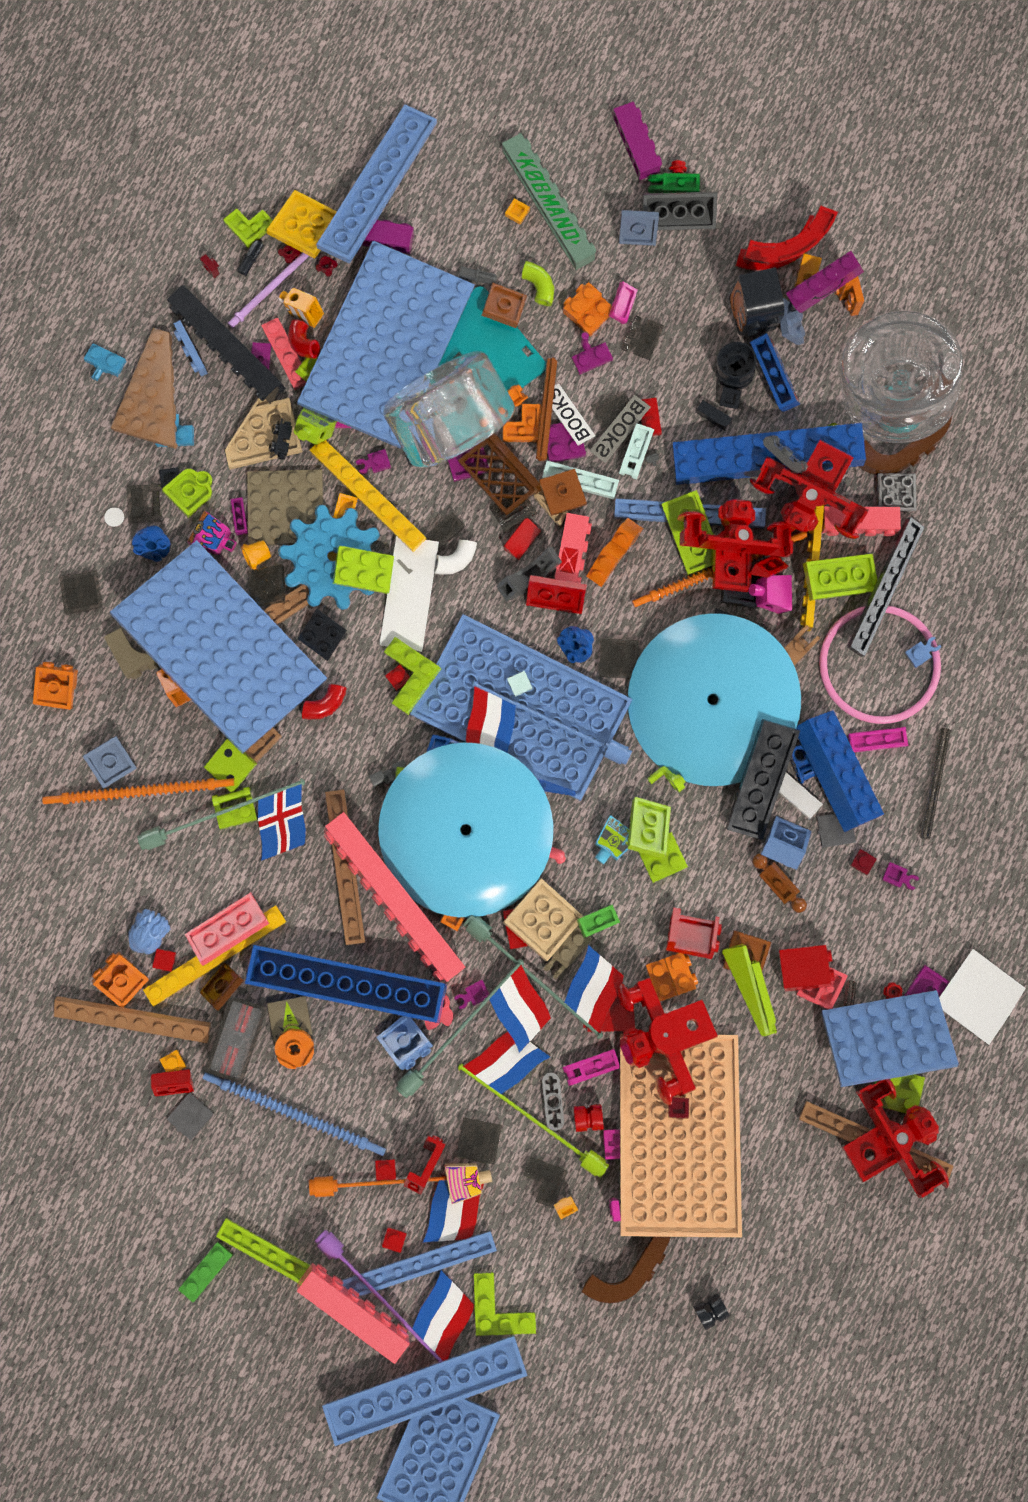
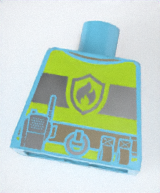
M611 815L595 843L601 849L595 856V859L602 864H605L610 856L617 861L629 850L627 849L629 829Z

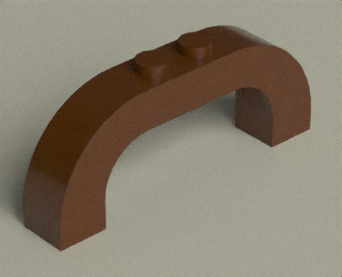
M938 385L926 394L921 401L932 417V427L893 455L878 453L865 440L866 461L864 466L858 467L873 475L878 473H899L910 465L912 467L917 465L922 460L921 457L923 455L929 456L936 450L935 446L940 443L948 431L952 420L951 403L942 388Z
M652 1237L631 1272L624 1280L609 1283L591 1273L581 1292L591 1299L602 1303H618L631 1298L642 1288L646 1281L650 1282L654 1276L655 1271L653 1269L656 1264L660 1265L666 1256L664 1251L668 1246L670 1237Z

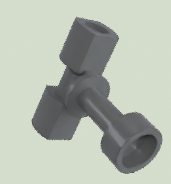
M404 759L391 765L392 768L384 772L380 770L370 775L369 778L373 787L383 783L386 786H391L395 780L396 768H405L407 766Z

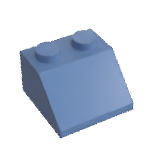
M776 816L764 843L761 855L797 870L806 853L811 831Z

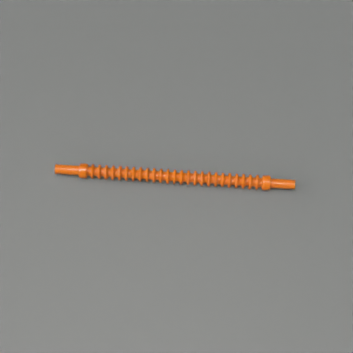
M800 532L791 536L793 543L808 538L807 532ZM751 554V562H753V559L757 560L758 557L762 558L763 555ZM713 566L712 569L707 568V571L702 570V573L697 572V575L692 574V577L687 576V579L682 578V581L677 580V583L672 582V585L667 584V587L663 586L662 589L658 588L657 591L651 590L649 594L632 600V604L635 608L650 601L656 602L660 597L663 599L664 595L668 597L669 593L673 595L674 591L678 593L679 589L683 591L684 587L688 589L689 585L693 587L694 583L697 585L699 581L702 583L704 579L706 581L709 577L712 579Z
M208 778L207 781L202 779L201 782L199 780L196 782L191 780V783L188 781L183 783L181 781L180 784L177 782L174 784L170 782L169 785L167 783H164V785L159 783L158 786L156 784H153V786L148 784L147 787L142 785L141 788L137 785L136 788L134 786H131L130 789L129 787L125 789L121 787L120 790L118 788L114 790L110 788L109 791L107 789H104V791L99 789L98 792L96 790H93V792L88 790L87 793L85 791H82V793L77 791L76 794L74 792H71V794L65 792L62 795L43 797L42 802L43 804L63 803L66 805L70 804V802L74 804L75 801L78 803L81 801L85 803L86 800L91 802L92 799L96 802L97 799L102 801L103 798L107 801L108 798L113 800L114 797L116 799L119 797L124 799V796L127 798L132 796L134 798L135 795L137 797L141 795L145 797L146 794L148 796H151V794L156 796L157 793L159 795H162V793L167 795L168 792L170 794H173V792L178 794L179 791L184 793L185 790L186 792L190 790L194 792L196 789L197 791H200V789L205 791L207 788L208 790H215L218 787L234 786L235 784L234 778L220 780Z

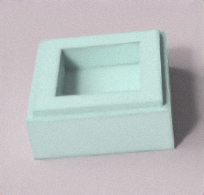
M525 671L507 678L515 697L532 690Z

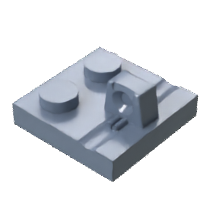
M622 210L619 244L656 246L659 212Z
M783 298L784 316L780 322L782 336L796 345L804 344L805 330L801 322L803 314L799 313L791 302Z
M117 736L112 737L83 755V758L103 789L137 769Z

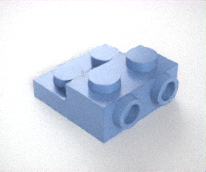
M402 1016L376 1037L402 1071L404 1069H411L416 1063L415 1060L420 1056H427L431 1052L430 1048L433 1046L413 1019Z

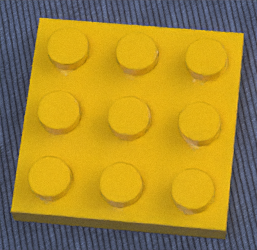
M294 190L267 228V234L315 259L321 251L317 249L316 244L337 211Z

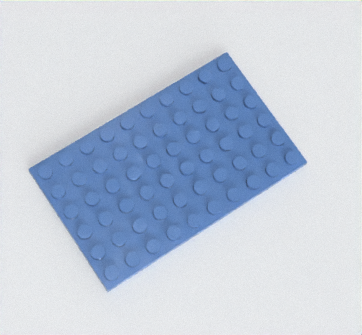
M373 241L297 401L298 405L401 449L475 284Z
M197 540L110 611L111 616L242 754L327 680V677Z
M463 614L436 664L441 668L440 672L414 706L410 715L466 743V732L474 698V688L471 684L473 681H477V684L606 744V742L611 743L633 699ZM525 671L532 690L515 697L507 678ZM516 707L514 730L508 754L523 763L535 777L575 791L576 796L571 797L581 801L605 755L602 752L604 748Z

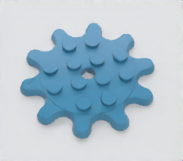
M318 505L315 508L316 519L312 524H305L300 519H293L290 522V529L297 538L296 542L293 545H282L278 549V555L282 559L291 560L294 564L293 571L285 577V584L288 587H295L299 584L306 585L309 589L307 603L312 607L318 606L323 597L331 596L335 599L337 607L345 610L350 606L349 595L352 591L359 590L368 596L374 592L332 584L336 561H330L327 554L329 552L337 554L338 546L371 551V544L379 539L380 532L375 527L368 528L367 530L358 529L356 526L358 512L354 508L346 509L343 516L336 519L330 515L327 506Z

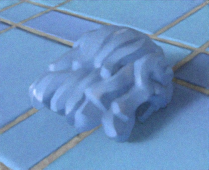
M144 909L142 913H137L135 923L129 930V946L137 953L151 954L161 945L162 938L170 931V925H168V920H165V917H161L160 913L155 916V911Z

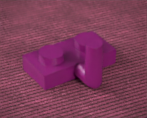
M586 332L581 335V345L584 352L571 358L579 375L613 361L606 342L591 348L588 342L589 334Z

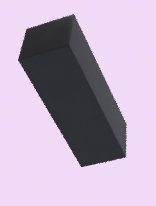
M704 400L696 409L697 414L724 431L732 421L730 416Z

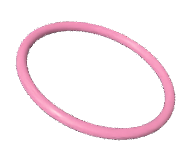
M865 606L854 609L835 622L823 641L819 666L826 691L844 712L865 722L887 724L911 717L928 703L937 688L941 671L939 650L931 652L933 658L931 682L923 697L914 706L904 712L890 716H873L857 711L845 703L836 693L827 670L828 650L834 636L848 621L862 615ZM894 606L887 607L885 613L897 615L912 623L922 633L926 641L933 637L928 628L914 615ZM935 639L931 642V646L934 648L937 647Z

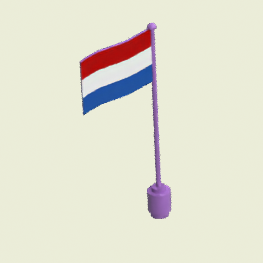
M325 1229L315 1239L317 1247L329 1260L331 1258L336 1260L339 1257L439 1362L448 1359L455 1341L470 1319L474 1304L442 1270H440L434 1288L421 1306L414 1325L411 1327L341 1255L344 1252L341 1249L344 1245L332 1232H328Z

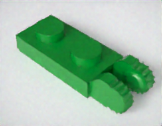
M663 173L648 176V181L651 183L663 182V185L649 186V193L700 192V174Z

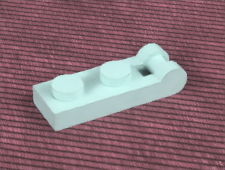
M636 423L619 474H627L637 480L654 429ZM629 462L636 464L634 469L628 467Z

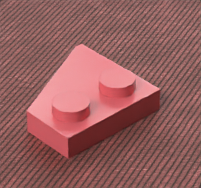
M834 969L835 981H831L832 987L799 990L797 996L826 1010L833 1009L848 975Z

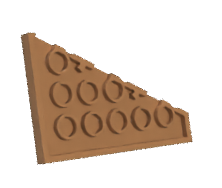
M153 328L111 429L176 449L178 445L175 433L177 432V426L175 425L176 407L173 395L175 394V388L173 387L174 369L171 357L173 356V350L171 349L172 335L169 332Z

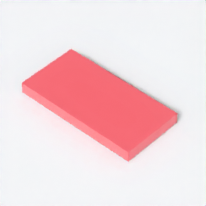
M250 892L187 932L185 936L200 964L204 966L268 925L269 922Z

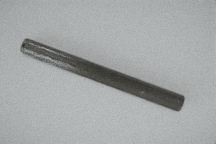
M941 728L939 730L919 835L920 838L925 840L931 838L951 730L948 728Z

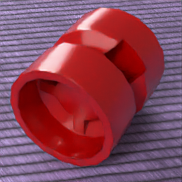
M601 1104L590 1105L589 1108L573 1106L576 1132H584L588 1128H591L592 1131L604 1130Z

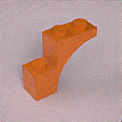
M627 518L619 526L612 540L602 549L586 577L602 587L626 552L636 542L643 528Z

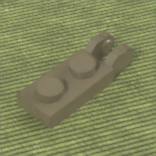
M577 926L554 953L553 958L544 967V970L546 972L550 970L556 960L562 964L560 969L554 973L553 978L556 980L565 968L567 969L592 938L589 936L584 938L580 928Z

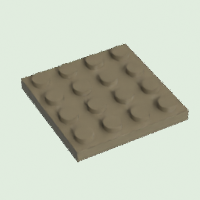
M322 469L247 472L248 545L262 540L265 541L267 546L293 545L296 542L297 538L290 529V522L293 519H300L305 524H312L316 519L315 508L318 505H323Z

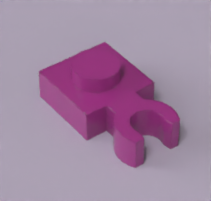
M385 449L367 454L369 460L359 459L356 461L357 465H365L364 469L359 470L361 475L366 474L369 469H372L374 474L391 468Z
M889 862L882 881L901 888L903 883L908 890H915V887L911 886L909 882L911 879L918 881L919 877L916 875L907 876L908 869Z
M480 980L465 988L467 994H458L454 999H464V1004L459 1007V1009H464L470 1001L473 1006L481 1003L489 995V992L483 980Z

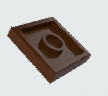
M223 963L199 993L213 1008L219 1011L244 980L227 963Z

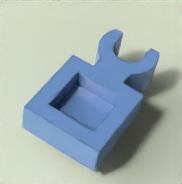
M935 637L928 639L925 646L922 642H919L905 652L915 668L932 657L929 653L930 651L936 652L941 648V645L935 648L931 646V642L936 639Z

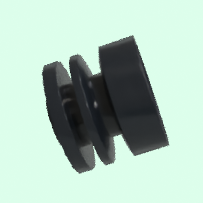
M731 342L719 351L716 377L723 387L742 390L752 383L757 363L753 348L743 342Z

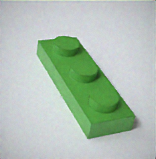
M217 1242L178 1290L194 1303L233 1254L221 1243Z

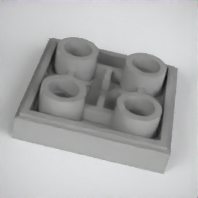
M878 473V507H900V512H915L916 473Z

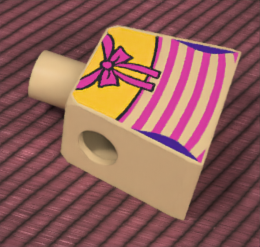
M477 1163L445 1164L451 1204H456L482 1194L481 1184L492 1182L490 1170L478 1172Z

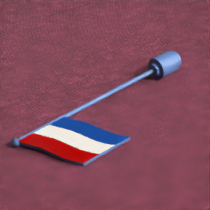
M473 681L471 684L474 688V698L466 732V743L484 744L508 753L514 730L516 707L604 748L602 751L605 753L604 757L620 765L621 763L626 765L632 751L628 749L629 747L612 740L611 743L606 742V744H603L477 684V681Z

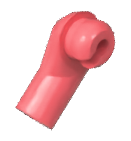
M551 848L549 858L555 859L558 864L565 862V853L560 849Z

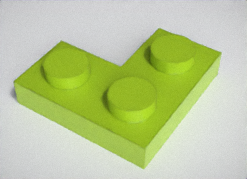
M237 208L223 219L226 226L247 248L251 247L255 240H259L267 233V228L273 221L263 209L249 221Z

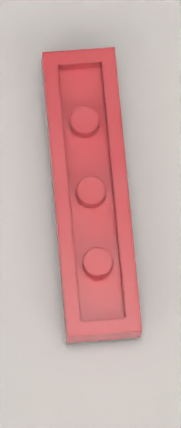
M278 317L261 325L294 390L305 386L306 381L295 372L300 366L301 361L297 353L290 347L288 336Z

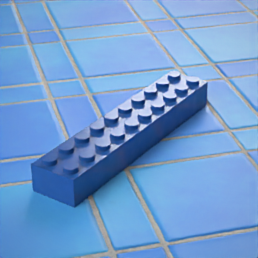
M862 423L673 442L676 485L759 477L760 469L767 456L785 465L763 444L764 438L772 435H777L780 438V444L789 447L793 451L792 455L799 461L804 460L808 463L819 440H822L853 456L854 458L849 467L864 466L866 454ZM826 460L822 463V468L824 470L832 469L833 463Z
M253 945L245 984L435 1023H440L447 984L257 945Z

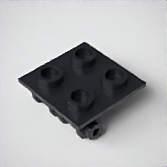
M316 609L298 637V640L328 661L340 641L346 638L347 630L319 609Z

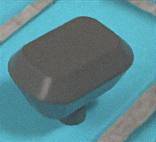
M655 452L645 457V461L648 464L657 465L658 453Z

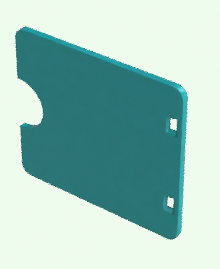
M481 286L476 287L472 291L430 383L435 392L436 401L433 408L427 414L445 437L451 440L457 438L491 412L488 407L491 405L490 402L500 395L506 399L507 397L504 392L513 385L517 386L519 384L521 388H524L544 373L546 369L545 360L518 327L514 328L482 316L489 292ZM525 346L532 353L529 357L522 351Z

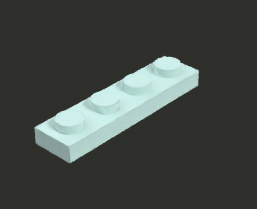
M551 461L546 462L542 479L575 469L584 492L614 500L619 480Z

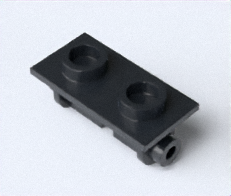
M283 418L273 424L272 434L274 436L273 441H270L268 451L271 452L270 458L278 455V459L284 460L288 455L289 443L284 442L283 439L290 440L292 426L291 422L288 421L282 423Z

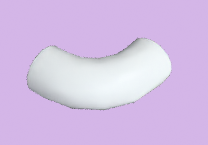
M458 540L457 549L453 554L449 556L437 555L434 573L445 575L463 570L472 561L477 543L468 540Z

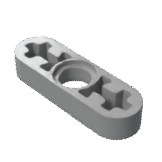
M547 1073L542 1079L546 1123L551 1130L557 1131L564 1125L560 1079L555 1073ZM548 1076H552L553 1079L557 1080V1083L553 1084L554 1090L558 1089V1093L546 1094V1090H550L549 1084H545V1080L549 1078ZM550 1096H556L559 1099L556 1107L548 1105L547 1100ZM560 1108V1113H556L557 1119H561V1123H558V1127H554L549 1122L553 1119V1114H548V1110L554 1111Z

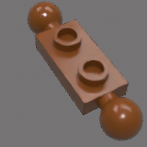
M756 854L752 859V863L757 869L763 870L759 876L784 904L790 900L793 911L797 913L804 912L807 908V903L803 898L796 896L800 890L775 862L769 866L767 864V857Z

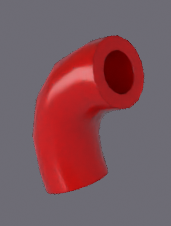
M292 320L288 333L290 347L301 357L316 359L320 354V345L317 340L307 339L309 326L303 321Z
M328 684L327 692L322 699L318 701L305 700L302 719H322L332 715L341 706L347 688Z

